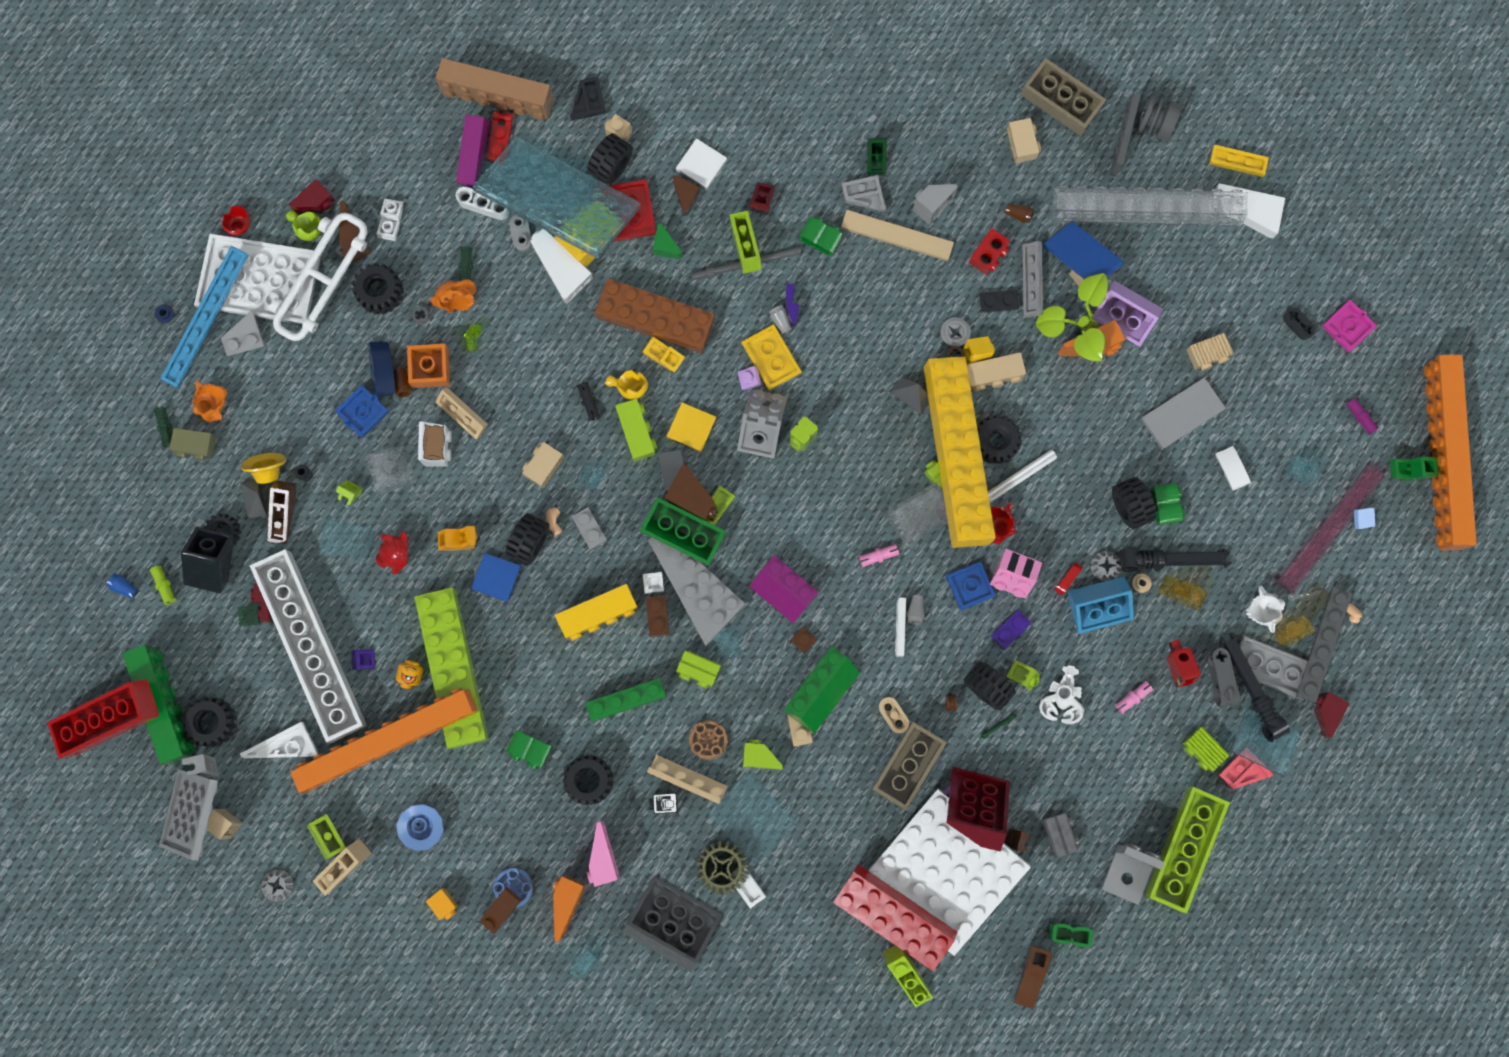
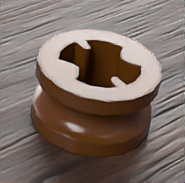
M958 346L951 347L946 354V358H950L953 351H957L960 354L958 357H964L963 350Z
M956 694L952 696L945 695L946 712H949L951 709L957 711Z

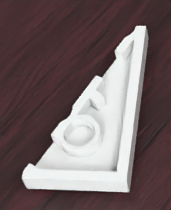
M300 722L240 753L243 758L314 757L319 755L304 722Z

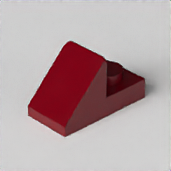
M757 182L750 202V211L769 215L775 186Z

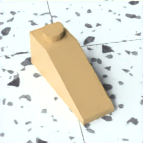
M358 839L347 846L313 882L326 896L355 871L372 853Z

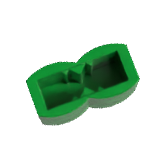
M809 217L799 235V240L832 257L842 239L843 233L834 225L828 226L824 224V221L819 217Z
M1176 483L1152 487L1151 496L1156 506L1157 526L1182 522L1185 517V509L1180 505V499L1182 498L1180 487H1177Z
M516 730L506 752L510 753V758L518 762L523 759L528 762L527 766L537 770L538 767H544L553 746Z
M1053 922L1050 923L1048 938L1060 944L1072 943L1079 947L1092 946L1094 931L1081 925L1069 926L1065 923Z

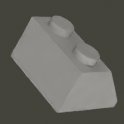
M956 184L928 185L925 189L921 188L915 195L913 211L930 225L954 199L958 186Z

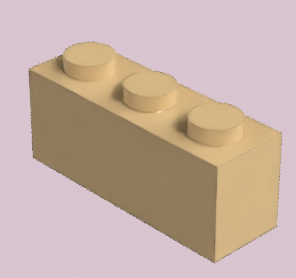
M1021 352L967 364L971 390L974 389V392L983 391L985 387L991 385L993 388L1003 386L1004 382L1018 383L1026 375Z

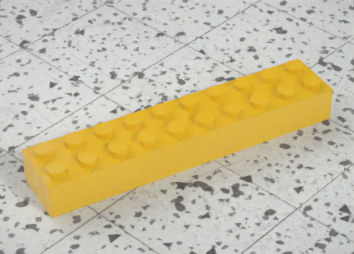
M966 357L928 359L923 369L952 548L990 545L995 539V532Z

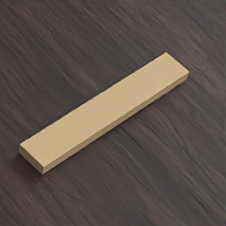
M846 210L841 226L843 230L948 261L954 243Z

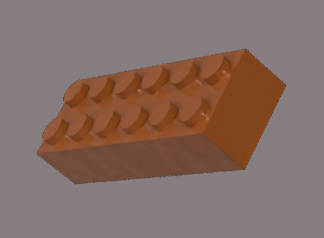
M608 278L595 310L596 319L655 337L656 339L701 354L704 352L715 321L714 313Z

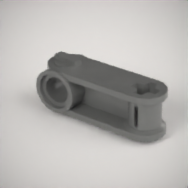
M1224 648L1211 651L1207 656V663L1217 706L1224 707L1239 704L1240 694L1229 652Z

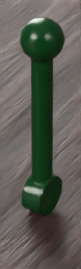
M1015 713L990 730L983 731L981 737L983 739L988 738L989 734L1017 716Z

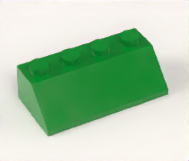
M658 497L640 529V532L708 566L717 554L726 536L725 530Z
M831 646L783 711L811 733L815 734L860 672L846 656Z

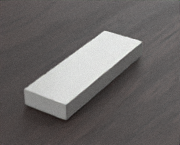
M899 598L897 600L896 657H904L906 598Z

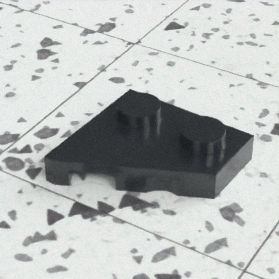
M593 77L580 80L578 92L574 100V107L570 114L571 121L606 114L599 78Z

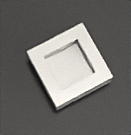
M662 572L643 574L645 594L664 592Z

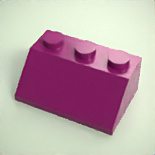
M775 555L749 586L793 624L819 593Z

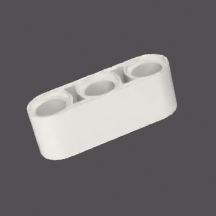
M460 187L456 191V199L459 205L465 209L498 220H504L510 215L508 204L502 198L468 187ZM464 195L470 196L466 201L461 200ZM481 201H487L485 206H479ZM498 207H505L504 211L496 212Z

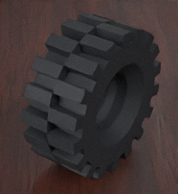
M1000 414L990 415L986 419L981 420L977 426L982 460L985 462L990 461L991 464H1002L1013 458L1020 449L1019 447L1022 443V432H1019L1020 427L1014 424L1015 421L1013 419H1007L1008 416L1006 415L1004 417H1001ZM1000 433L1004 437L1003 445L999 447L993 446L989 440L990 435Z

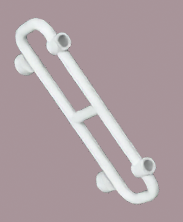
M340 213L333 220L324 217L320 221L318 230L323 232L324 235L284 301L275 298L271 302L269 311L276 314L273 319V326L282 336L293 341H299L304 339L309 331L314 333L317 330L319 324L315 322L357 251L363 252L365 250L367 242L364 240L367 235V226L361 219L352 214ZM347 220L358 226L360 232L353 239L351 248L331 279L313 267L341 221ZM308 275H311L328 286L310 316L303 322L301 331L299 333H292L282 327L281 320Z

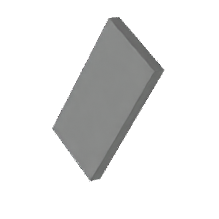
M1204 377L1143 416L1141 420L1163 450L1226 408Z
M1242 636L1239 646L1259 684L1298 698L1296 693L1307 660ZM1232 663L1234 674L1239 675L1234 664Z

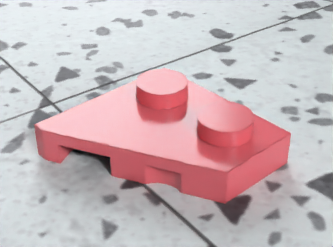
M1243 748L1218 774L1231 789H1236L1274 775L1247 748Z

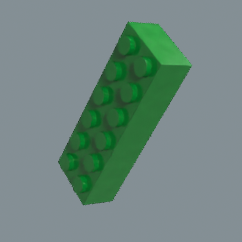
M142 645L122 653L131 681L148 679L160 717L147 722L146 725L159 763L173 765L181 762L182 759L193 757L195 747L192 741L187 739V733L183 732L182 728H185V725L182 724L180 716L182 715V709L179 704H176L174 698L176 691L169 684L170 674L168 669L163 666L162 660H164L161 650L156 647Z

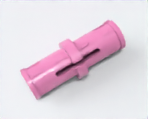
M896 544L882 549L876 548L873 552L859 555L860 561L868 559L861 562L862 567L878 561L881 563L884 559L898 556V550L890 552L897 548Z
M1144 681L1134 691L1130 690L1125 698L1115 704L1117 709L1123 704L1125 705L1119 710L1121 714H1124L1134 704L1138 705L1143 697L1153 691L1151 686L1143 690L1149 685L1147 681Z

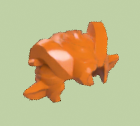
M199 380L195 381L196 391L192 399L194 405L193 413L200 415L208 423L222 420L220 412L225 406L227 389L210 383L202 385Z

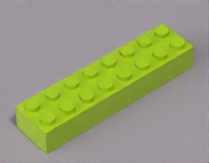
M448 588L415 596L436 699L445 696V698L449 697L451 692L458 688L470 690L479 711L443 728L447 749L489 740L456 590Z

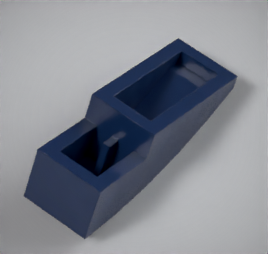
M369 342L371 380H373L374 396H393L395 393V381L388 342Z

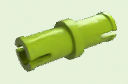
M158 565L151 568L150 573L156 583L155 588L159 590L164 605L174 603L176 598L170 588L171 582L167 580L162 566Z

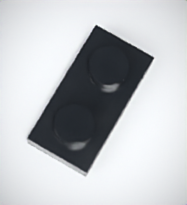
M1017 290L979 294L981 313L1019 309Z

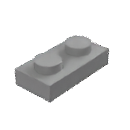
M588 507L571 516L590 550L607 541Z

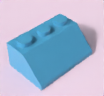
M1125 577L1068 591L1069 604L1078 634L1134 620L1132 590Z

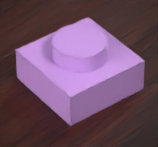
M756 366L738 372L742 390L745 391L762 385Z

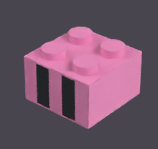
M1005 549L996 565L990 585L998 590H1005L1016 597L1026 599L1037 581L1042 562Z

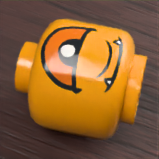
M405 660L398 665L395 679L398 683H401L400 687L412 689L413 686L420 685L423 668L417 661Z

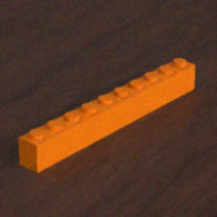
M458 688L452 691L449 697H439L433 700L434 704L430 706L427 704L416 708L417 712L410 714V712L399 716L400 720L394 723L393 721L386 722L377 731L376 729L369 730L360 739L358 737L352 738L343 747L338 745L331 748V752L326 755L322 753L314 756V761L309 763L305 761L296 765L297 769L290 771L298 793H307L479 712L470 690Z

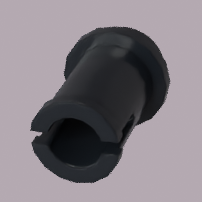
M300 465L295 469L297 479L304 480L305 482L312 479L313 474L307 466Z

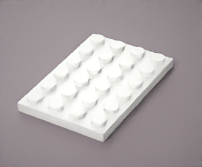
M209 234L194 306L199 307L232 245L250 256L220 311L247 315L250 311H254L255 316L258 318L273 320L276 314L269 311L271 302L275 298H279L282 301L285 300L314 250ZM321 255L313 267L317 271L319 269ZM308 275L281 321L303 325V322L309 316L316 278Z

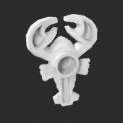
M1068 665L1062 668L1065 675L1061 682L1053 681L1049 691L1055 692V694L1044 697L1040 701L1039 709L1046 719L1057 721L1058 718L1051 715V712L1058 715V711L1053 703L1056 702L1057 706L1062 710L1072 706L1073 708L1063 714V717L1071 716V718L1061 719V722L1064 724H1075L1084 715L1083 706L1075 699V696L1081 698L1082 689L1081 687H1074V675L1079 674V670L1075 669L1074 666Z

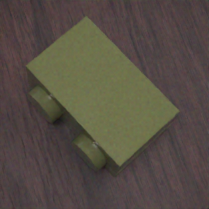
M173 428L169 450L174 452L175 456L187 458V455L194 456V459L205 461L206 458L212 459L216 436L206 432Z

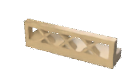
M656 755L652 766L647 771V773L717 804H721L728 786L658 755Z

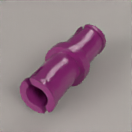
M1357 398L1346 404L1356 417L1355 420L1361 423L1368 435L1379 429L1369 416L1368 410H1364Z

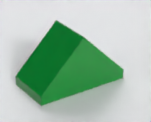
M659 223L657 225L653 254L680 260L683 258L682 251L662 223Z

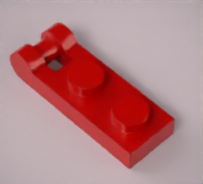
M494 110L486 158L489 162L506 164L513 123L512 112L505 114ZM506 121L505 126L499 125V122Z

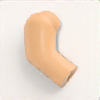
M553 507L547 510L545 521L549 523V530L556 537L562 533V529L556 523L560 511L558 508Z
M1349 603L1346 611L1350 614L1349 620L1353 623H1359L1362 613L1353 604Z

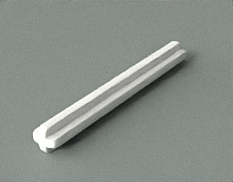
M1053 450L1048 451L989 490V502H992L1057 458Z

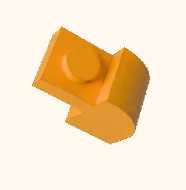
M475 526L438 531V551L469 550L475 548L477 541Z

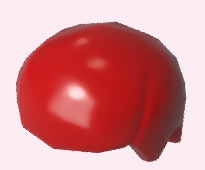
M231 206L230 212L223 214L222 227L226 233L238 236L244 234L249 229L251 219L244 207Z

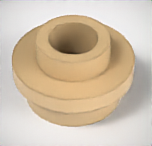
M1138 574L1132 579V587L1138 593H1145L1151 588V579L1146 574ZM1144 580L1145 586H1140L1139 581Z

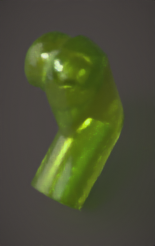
M479 324L471 325L464 334L468 352L477 350L475 340L482 331Z

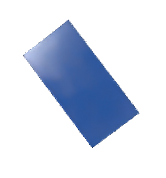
M1073 221L1044 243V247L1083 279L1101 273L1106 274L1108 277L1123 265L1120 258Z

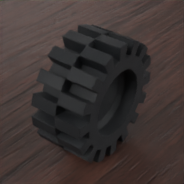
M217 513L216 516H210L211 520H206L207 526L204 525L203 528L216 531L219 525L226 524L229 527V534L234 535L233 545L237 544L236 540L240 539L239 534H241V530L239 528L241 526L235 518L225 513Z

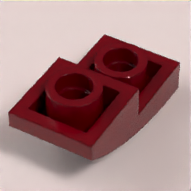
M254 583V588L251 589V599L253 603L261 605L258 610L259 619L263 623H274L257 583Z

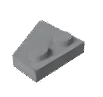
M878 175L841 183L845 203L881 212L886 211Z
M250 311L221 338L227 356L265 346L254 311Z

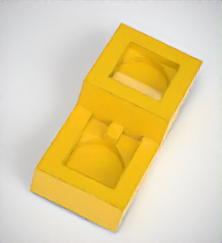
M655 337L650 339L642 351L644 355L674 373L685 358V356L672 347L666 346Z

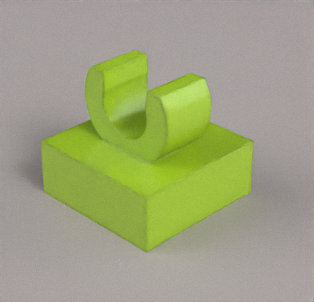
M346 480L339 484L336 492L339 493L338 500L346 497L348 498L347 505H350L361 495L363 488Z

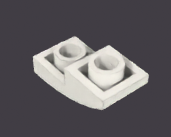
M384 199L380 212L381 220L377 230V238L396 241L403 210L402 201Z
M1233 446L1215 454L1224 471V476L1233 491L1251 483Z

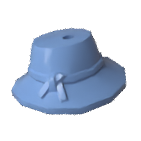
M424 803L408 807L401 813L396 824L398 837L402 843L415 851L432 848L439 842L444 831L442 817L435 808Z

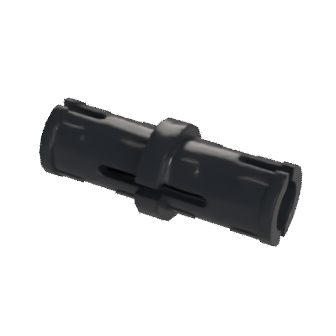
M582 382L583 386L581 383L577 385L582 398L581 404L585 406L589 421H594V416L596 419L601 417L595 404L596 398L592 396L589 383Z

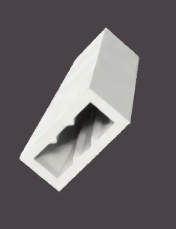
M1220 183L1215 189L1211 190L1209 200H1212L1211 207L1269 238H1274L1278 234L1285 198Z
M543 228L541 231L533 234L530 242L563 301L568 304L593 279L590 271Z

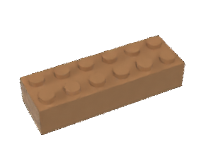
M444 58L441 59L436 75L439 88L446 97H461L466 102L476 101L485 107L492 105L501 111H507L508 109L518 115H532L537 120L549 118L554 97L548 84Z

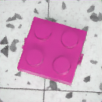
M1349 300L1322 327L1349 353L1377 325L1367 316V312L1364 309H1360Z

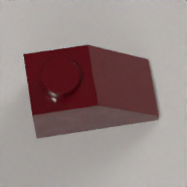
M315 179L289 203V206L298 213H322L333 206L335 199Z
M1330 692L1319 694L1315 703L1317 706L1314 709L1322 735L1325 738L1333 737L1350 704Z

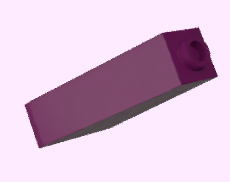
M465 114L456 182L461 183V187L472 189V186H478L491 125V120L484 117Z

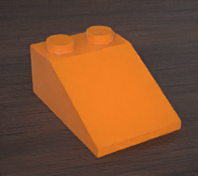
M1113 320L1097 328L1105 336L1103 356L1107 354L1110 357L1116 354L1126 340L1116 320ZM1075 339L1063 344L1058 352L1059 356H1080L1074 348Z
M568 875L557 878L552 888L555 890L553 894L554 938L556 942H560L563 939L587 885Z

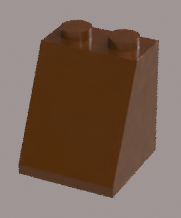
M682 464L665 495L666 501L709 523L710 521L714 522L718 515L715 501L685 464Z

